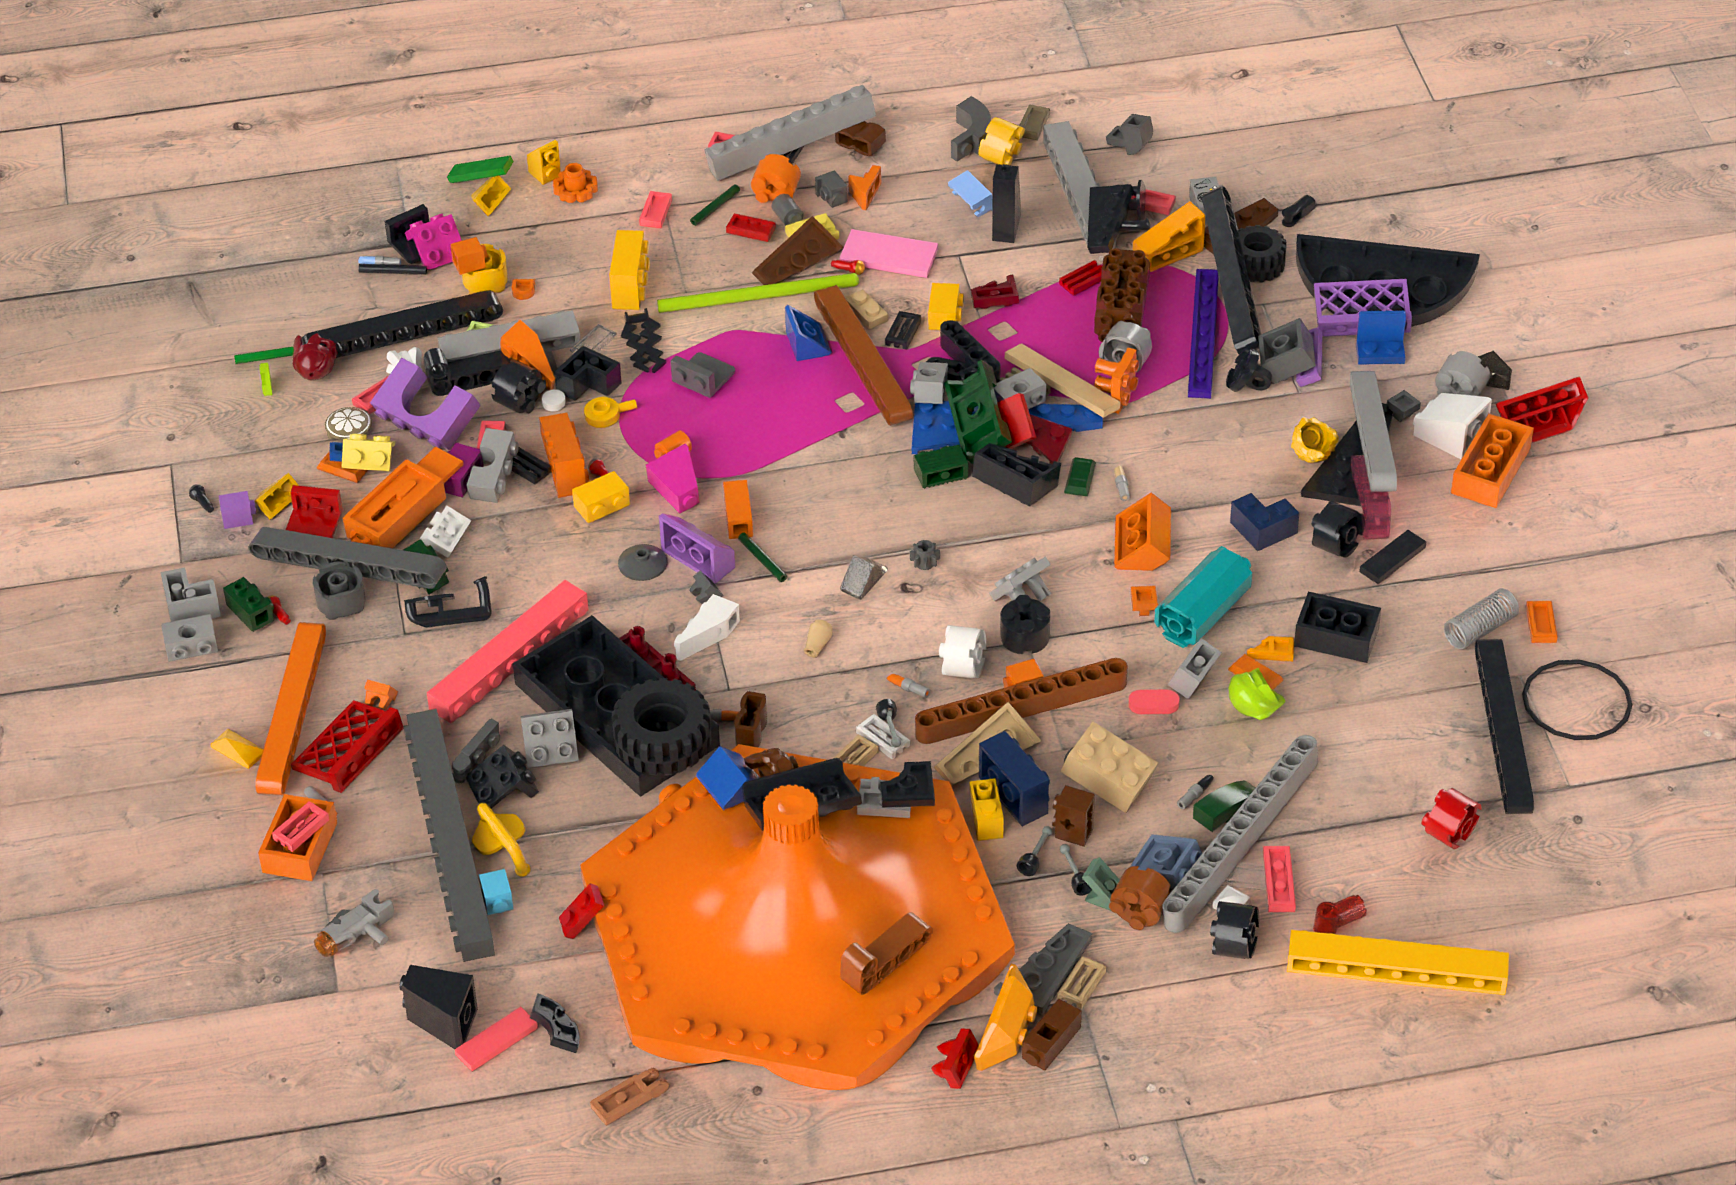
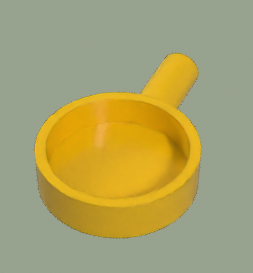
M597 397L585 405V420L592 427H609L618 421L620 412L636 409L637 404L635 399L617 403L609 397Z

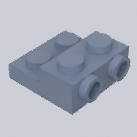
M1151 834L1130 867L1139 866L1138 870L1146 871L1147 868L1159 872L1169 882V889L1173 890L1203 853L1196 839Z

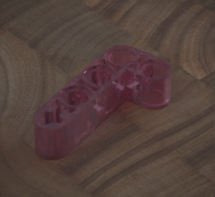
M1364 455L1351 456V472L1362 508V514L1365 518L1363 539L1389 538L1391 523L1388 492H1371Z

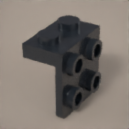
M424 204L385 221L387 242L409 264L419 262L421 257L414 239L408 241L405 232L410 229V225L418 221H422L423 224L429 222L428 208Z
M502 745L467 774V782L478 804L486 803L492 809L516 788L530 798L539 792L534 783L536 778L527 769V760L519 751L515 753L507 746Z

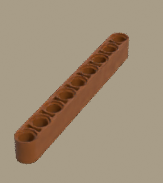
M834 285L814 291V300L819 312L887 424L891 426L912 420L913 411L908 399L839 287Z
M1111 658L922 710L915 716V738L922 744H931L974 732L1007 702L1010 703L1022 718L1121 691L1127 685L1128 665L1121 658Z

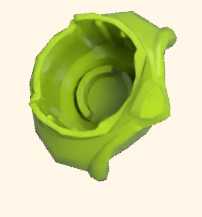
M1259 668L1249 673L1236 674L1231 678L1228 687L1229 699L1235 709L1245 716L1263 720L1271 716L1285 703L1284 697L1272 690L1267 684Z

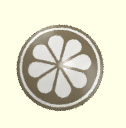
M357 407L338 409L332 412L325 421V429L330 439L343 440L350 438V434H366L372 426L370 414Z

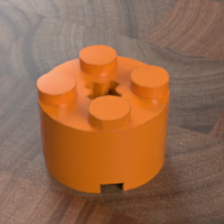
M766 155L764 159L759 161L751 181V188L756 194L755 198L761 203L773 201L781 194H788L793 198L801 177V171L796 164L793 166L789 163V158L783 155Z

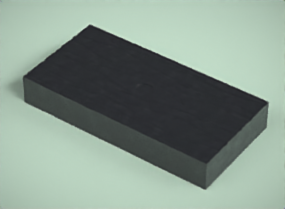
M593 615L513 663L515 685L545 712L572 709L576 740L637 795L643 796L678 773V771L672 772V775H664V773L650 775L648 771L642 773L635 770V766L630 767L627 765L624 759L620 758L617 754L612 727V712L614 711L615 703L618 699H621L620 696L627 690L631 691L632 686L638 683L642 685L646 680L650 679L659 681V678L664 677ZM712 719V741L705 755L720 746L719 725ZM662 721L652 723L644 729L664 732L677 728L680 725Z

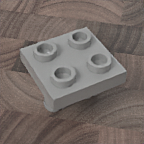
M1046 556L1039 561L1034 557L994 583L997 588L989 594L994 601L1003 595H1009L1011 600H1015L1019 595H1026L1022 589V583H1027L1037 600L1041 601L1052 594L1040 577V571L1051 564Z
M572 709L521 716L528 768L579 761Z

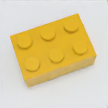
M617 230L609 273L612 309L639 310L641 301H645V287L643 286H647L648 275L645 271L650 270V258L646 257L649 250V242L644 239V231Z

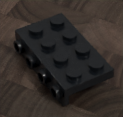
M839 758L750 780L742 784L744 806L762 831H764L763 802L770 791L773 792L775 788L778 789L780 786L798 785L799 787L803 786L805 789H809L811 793L813 792L818 802L819 817L838 810H849L854 806L862 804L861 794L845 775L843 763Z

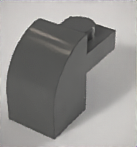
M1131 114L1121 126H1116L1106 136L1107 145L1126 147L1127 155L1137 154L1153 136L1151 116Z

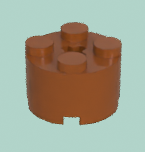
M1132 866L1127 868L1111 895L1109 908L1123 920L1127 921L1133 929L1143 930L1144 927L1153 926L1160 920L1163 914L1162 904L1170 894V884L1164 876L1153 869L1147 868L1144 871L1138 870L1139 866Z

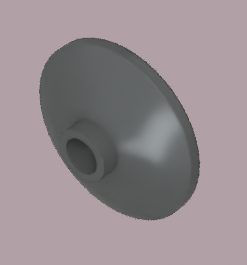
M649 544L629 547L622 552L618 559L620 572L625 577L636 581L654 579L661 575L667 566L665 553L660 548Z

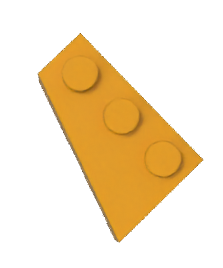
M1189 201L1133 241V250H1140L1145 253V257L1150 262V272L1202 252L1204 248L1205 214Z

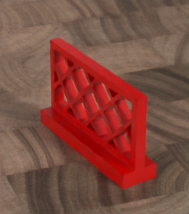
M353 700L290 764L292 770L330 783L334 791L342 793L403 730V723L398 709L390 707L387 711ZM356 710L364 713L350 718ZM379 718L375 723L369 724V720ZM365 722V726L351 728V725ZM348 727L347 731L334 734L337 729ZM363 734L358 740L353 741L354 736ZM346 738H349L350 742H346L339 745H336L335 741H339ZM332 742L331 747L318 750L321 745ZM348 750L343 756H337L338 752ZM334 755V758L320 761V757ZM316 759V763L303 765L308 760ZM331 767L327 773L321 771V769Z

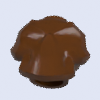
M771 748L743 758L745 764L750 769L758 768L761 778L799 768L794 756L789 757L784 751H780L779 748Z

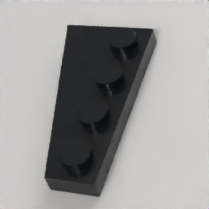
M1131 184L1090 187L1087 248L1090 254L1109 253V250L1113 248L1134 191Z

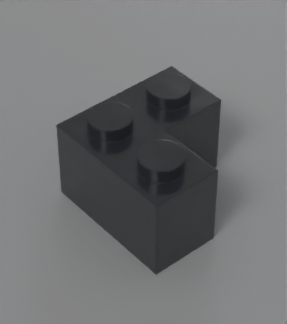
M586 346L580 347L554 371L556 390L562 391L565 397L574 401L588 388L609 396L622 384L620 362Z

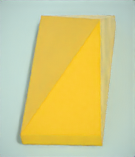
M500 176L490 177L471 197L479 208L489 216L511 188Z
M290 473L285 474L260 492L255 499L256 504L269 520L292 502L290 491L293 485L298 484Z
M230 729L225 730L211 743L213 749L248 769L262 758L264 750Z

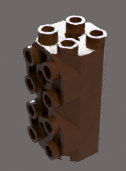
M1113 248L1103 258L1101 284L1098 287L1094 319V333L1098 335V339L1103 342L1111 328L1119 321L1134 323L1142 327L1150 278V262L1145 257L1143 251Z

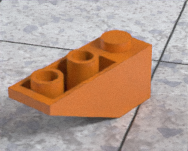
M519 320L501 337V351L508 358L512 357L540 371L542 379L546 381V388L553 390L555 377L538 335L523 321Z

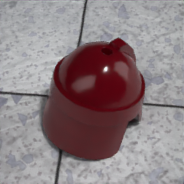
M316 333L310 337L307 344L303 345L302 337L297 335L293 344L292 364L294 369L304 379L310 381L322 379L332 371L338 353L334 341L321 338ZM324 343L326 344L327 348L319 344Z

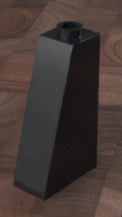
M996 164L993 175L992 241L1014 243L1021 217L1019 166Z

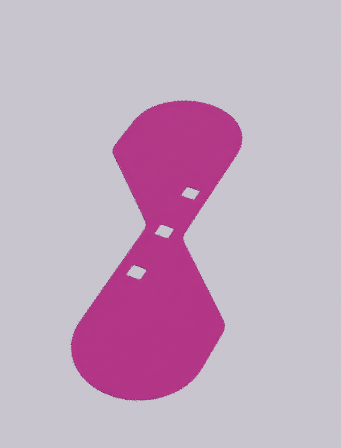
M1167 265L1150 272L1142 327L1148 329L1151 334L1152 351L1142 368L1136 372L1135 377H1138V385L1135 391H1131L1128 403L1136 401L1189 375L1196 277L1181 269ZM1056 282L1020 299L1019 304L1002 307L962 326L999 361L1001 365L1000 378H1005V374L1008 372L1011 373L1013 367L1024 371L1005 359L1006 351L1022 343L1093 386L1098 375L1112 379V376L1095 372L1096 361L1100 358L1099 347L1102 343L1099 341L1098 335L1094 333L1096 299L1101 282L1074 296L1059 285V282ZM1218 295L1214 357L1221 350L1228 333L1226 309ZM1007 322L1017 334L999 341L988 331L993 326ZM731 330L664 359L666 364L655 373H652L654 365L649 367L648 373L643 371L630 384L621 402L635 399L637 408L620 412L619 425L627 444L639 457L648 463L657 459L654 454L655 444L681 430L689 437L692 444L690 457L695 477L704 479L725 478L743 475L763 468L880 413V410L837 341L827 340L832 352L829 356L797 361L787 335ZM940 337L911 349L875 346L907 399L914 397V394L910 393L911 380H913V373L916 370L912 364L927 357L952 359L941 348ZM702 352L733 366L735 374L709 398L672 381L671 360L676 355L689 361L696 353ZM1051 387V393L1048 395L1069 398ZM849 393H854L864 405L846 413L835 400Z

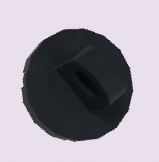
M1248 347L1236 357L1235 363L1237 365L1235 369L1231 368L1226 378V386L1230 390L1238 392L1245 385L1259 391L1270 387L1272 375L1267 369L1257 364L1259 360V352ZM1259 377V378H1262V379H1264V380H1263V381H1259V380H1256L1255 378Z

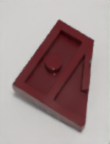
M1014 275L1006 276L1007 281L997 284V281L994 280L986 285L971 289L973 307L987 309L991 306L1019 304V294Z
M1030 414L1036 438L1026 443L1031 445L1039 456L1041 454L1050 461L1049 464L1053 465L1054 461L1059 462L1072 435V428Z

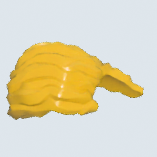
M1303 417L1294 428L1291 448L1295 450L1298 458L1308 463L1320 462L1328 459L1331 452L1335 450L1336 444L1339 442V436L1335 429L1317 418L1312 417L1308 419Z

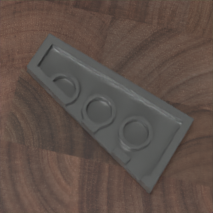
M1068 923L1045 943V947L1040 952L1033 953L1028 958V962L1019 969L1033 994L1037 1013L1043 1015L1092 941L1091 932ZM1002 982L994 987V994L999 996L1002 988Z

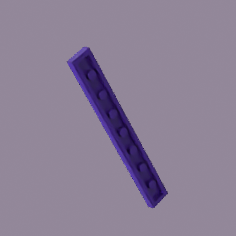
M1196 269L1188 384L1189 398L1211 399L1219 278L1218 271L1212 269Z

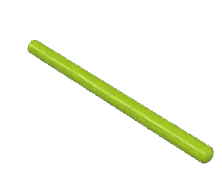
M856 273L665 298L658 299L657 305L659 313L811 293L837 285L839 289L856 287L859 284V277Z

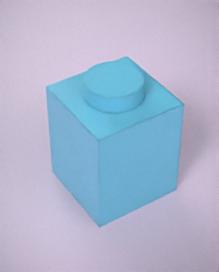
M505 869L479 874L481 893L487 915L513 910L512 893Z

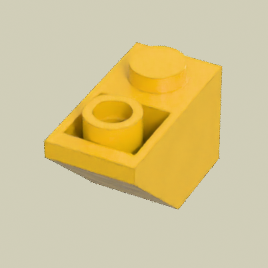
M556 140L527 154L528 172L543 185L558 178V173L561 172L559 147Z
M996 779L970 781L973 822L977 841L1003 838L1004 817Z

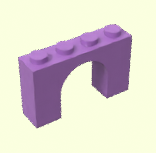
M401 358L370 402L376 410L374 413L385 421L389 418L395 426L402 430L405 428L409 429L410 433L418 439L423 437L428 439V442L434 447H443L450 450L481 406L471 393L454 386L437 410L425 416L412 415L410 413L411 402L428 377L419 366Z

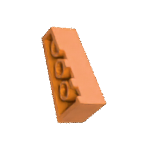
M567 412L539 417L541 437L549 465L551 466L558 498L572 496V489L590 482L587 468L584 469L585 461L583 453H581L579 438L575 436L574 421H570Z

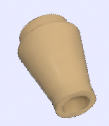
M820 619L810 624L804 653L807 656L813 658L818 656L819 652L833 636L831 624Z

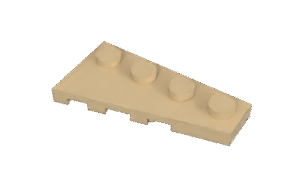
M1007 702L938 762L934 768L952 786L979 773L980 742L1003 731H1006L1011 738H1015L1022 750L1038 744L1041 740L1010 703Z

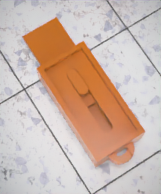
M434 447L417 464L406 459L343 517L347 538L351 539V542L393 549L446 499L444 483L464 465L463 461L438 447Z

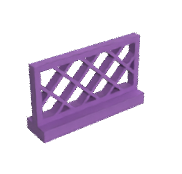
M1407 279L1314 283L1317 327L1322 331V336L1357 335L1359 312L1367 311L1373 305L1382 311H1392L1391 308L1396 304L1400 305L1406 312L1404 333L1411 332L1412 315L1409 306ZM1392 287H1402V292L1398 296H1395L1389 290ZM1369 288H1375L1380 291L1374 298L1366 293ZM1346 289H1352L1356 294L1350 299L1343 292ZM1329 290L1333 295L1327 300L1320 295V291ZM1383 295L1392 300L1387 306L1378 301ZM1360 296L1369 301L1364 307L1355 302ZM1337 297L1346 302L1341 308L1332 303ZM1349 306H1352L1359 312L1357 314H1347L1344 311ZM1326 307L1336 312L1333 315H1322V311Z

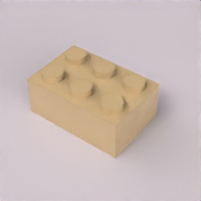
M1093 721L1068 754L1060 772L1127 813L1151 779L1158 762Z

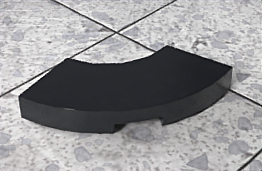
M537 993L530 1018L539 1022L547 1030L551 1046L577 1053L580 1036L576 1023L571 1021L565 1013L566 1010L561 1005Z

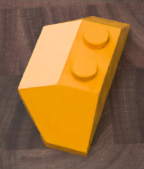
M1010 964L979 1047L975 1053L974 1058L977 1070L983 1071L1017 1055L1022 1041L1028 1035L1027 1027L1029 1022L1033 1023L1036 1018L1037 1006H1034L1033 994L1016 964Z

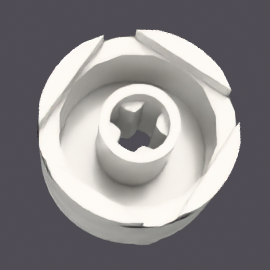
M948 625L945 634L946 641L941 643L939 648V657L944 658L942 675L979 678L985 663V658H982V649L986 650L985 631L978 628Z

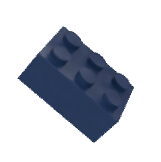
M1006 731L980 742L979 778L980 780L996 779L1000 802L1023 827L1047 815L1048 802L1050 801V779L1048 774L1044 770L1041 771L1035 764L1032 756L1026 754L1021 749L1018 741L1015 738H1011Z

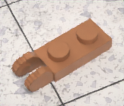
M651 1067L591 1100L590 1106L607 1126L648 1102L652 1097H659L668 1090L669 1083L664 1078L654 1082L658 1079L660 1073L656 1068Z

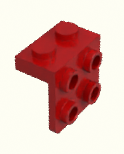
M293 485L290 491L293 511L285 530L333 538L343 512L340 490Z

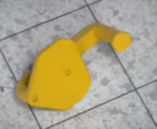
M480 803L477 806L480 821L472 837L473 845L483 855L493 854L505 847L514 862L515 873L520 877L527 876L531 868L526 863L519 844L516 842L525 833L523 822L516 814H495L486 803Z

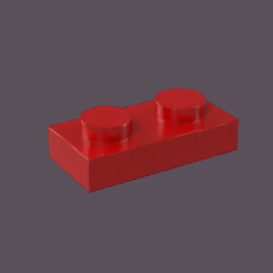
M589 883L559 916L566 938L574 939L604 907L597 885Z

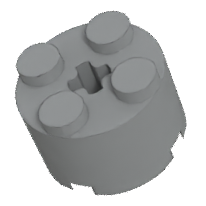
M1119 321L1111 328L1101 343L1099 357L1118 363L1121 361L1127 348L1136 349V360H1139L1138 372L1152 351L1151 334L1148 329L1137 324Z
M1457 351L1454 355L1450 354L1435 378L1438 396L1441 393L1480 396L1490 379L1488 367L1484 368L1480 363L1482 360L1472 353Z

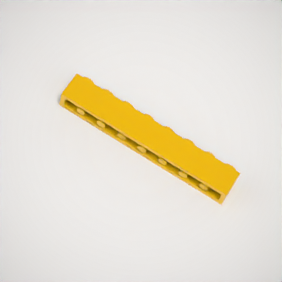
M1291 930L1287 972L1505 995L1508 981L1509 953L1495 950L1488 951Z

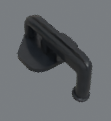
M1138 180V185L1132 186L1134 190L1132 196H1136V198L1130 199L1119 231H1148L1150 229L1149 219H1145L1146 187L1143 180ZM1128 210H1137V221H1126Z
M487 576L473 582L478 588L480 607L444 611L443 601L455 599L454 593L424 596L404 600L407 618L410 622L425 628L488 620L492 615L489 586L486 580ZM416 603H428V607L438 606L439 612L417 614Z

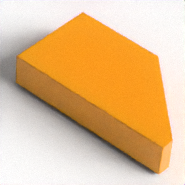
M1268 636L1261 641L1260 645L1248 649L1247 655L1257 660L1293 662L1294 637Z

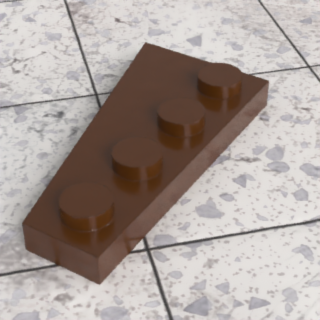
M1263 198L1234 213L1237 228L1245 229L1246 226L1255 225L1267 226L1278 217L1279 209ZM1207 226L1204 232V247L1214 255Z
M812 216L756 267L752 274L763 285L780 283L837 254L844 247Z

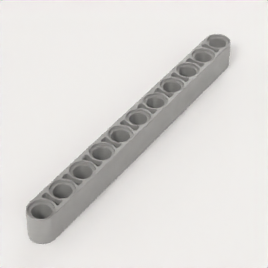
M1302 735L1292 742L1165 899L1162 905L1164 925L1168 931L1173 933L1182 932L1191 924L1317 766V740L1314 737Z

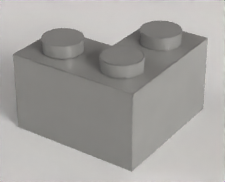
M185 567L160 572L171 622L211 614L212 619L221 617L213 579L189 584Z

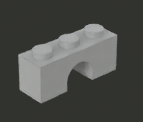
M491 428L485 429L480 444V451L483 461L492 462V464L486 467L473 466L467 482L470 499L498 503L500 494H504L506 488L505 479L507 475L511 474L512 458L517 455L519 448L518 442L515 441L514 432Z

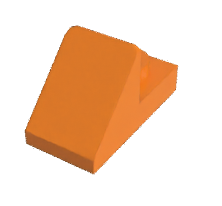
M872 165L869 172L864 174V177L848 176L849 192L862 210H867L881 185V166Z

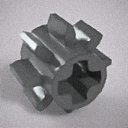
M921 540L917 544L914 543L913 550L910 551V561H914V567H918L921 570H929L933 566L936 567L937 560L940 559V550L936 549V543H932L929 540Z

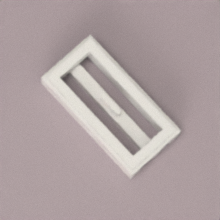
M875 714L856 727L857 734L878 745L879 750L890 759H894L896 753H902L904 747L906 749L910 747V740L896 729V735L901 740V745L893 747L891 739L887 737L888 735L892 738L888 723ZM871 723L874 724L876 727H878L880 730H878V729H876L874 726H872Z

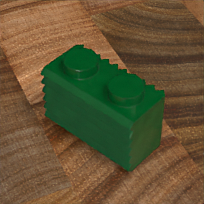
M960 444L944 446L941 449L929 452L922 451L919 454L913 455L914 471L924 489L968 478V461L960 448Z

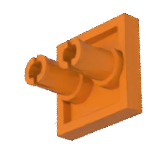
M1127 348L1121 361L1118 363L1098 358L1096 361V373L1112 376V379L1098 375L1094 386L1101 391L1110 393L1111 397L1120 401V409L1113 413L1119 414L1123 406L1128 405L1131 391H1135L1137 388L1138 377L1135 376L1139 367V360H1136V349Z

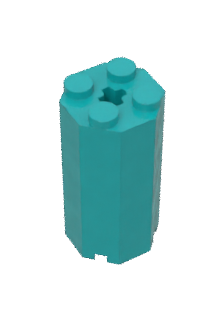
M1223 546L1210 552L1155 608L1154 623L1158 628L1160 626L1163 627L1165 631L1162 634L1165 639L1182 648L1187 647L1189 644H1196L1251 588L1252 571L1250 570V561Z

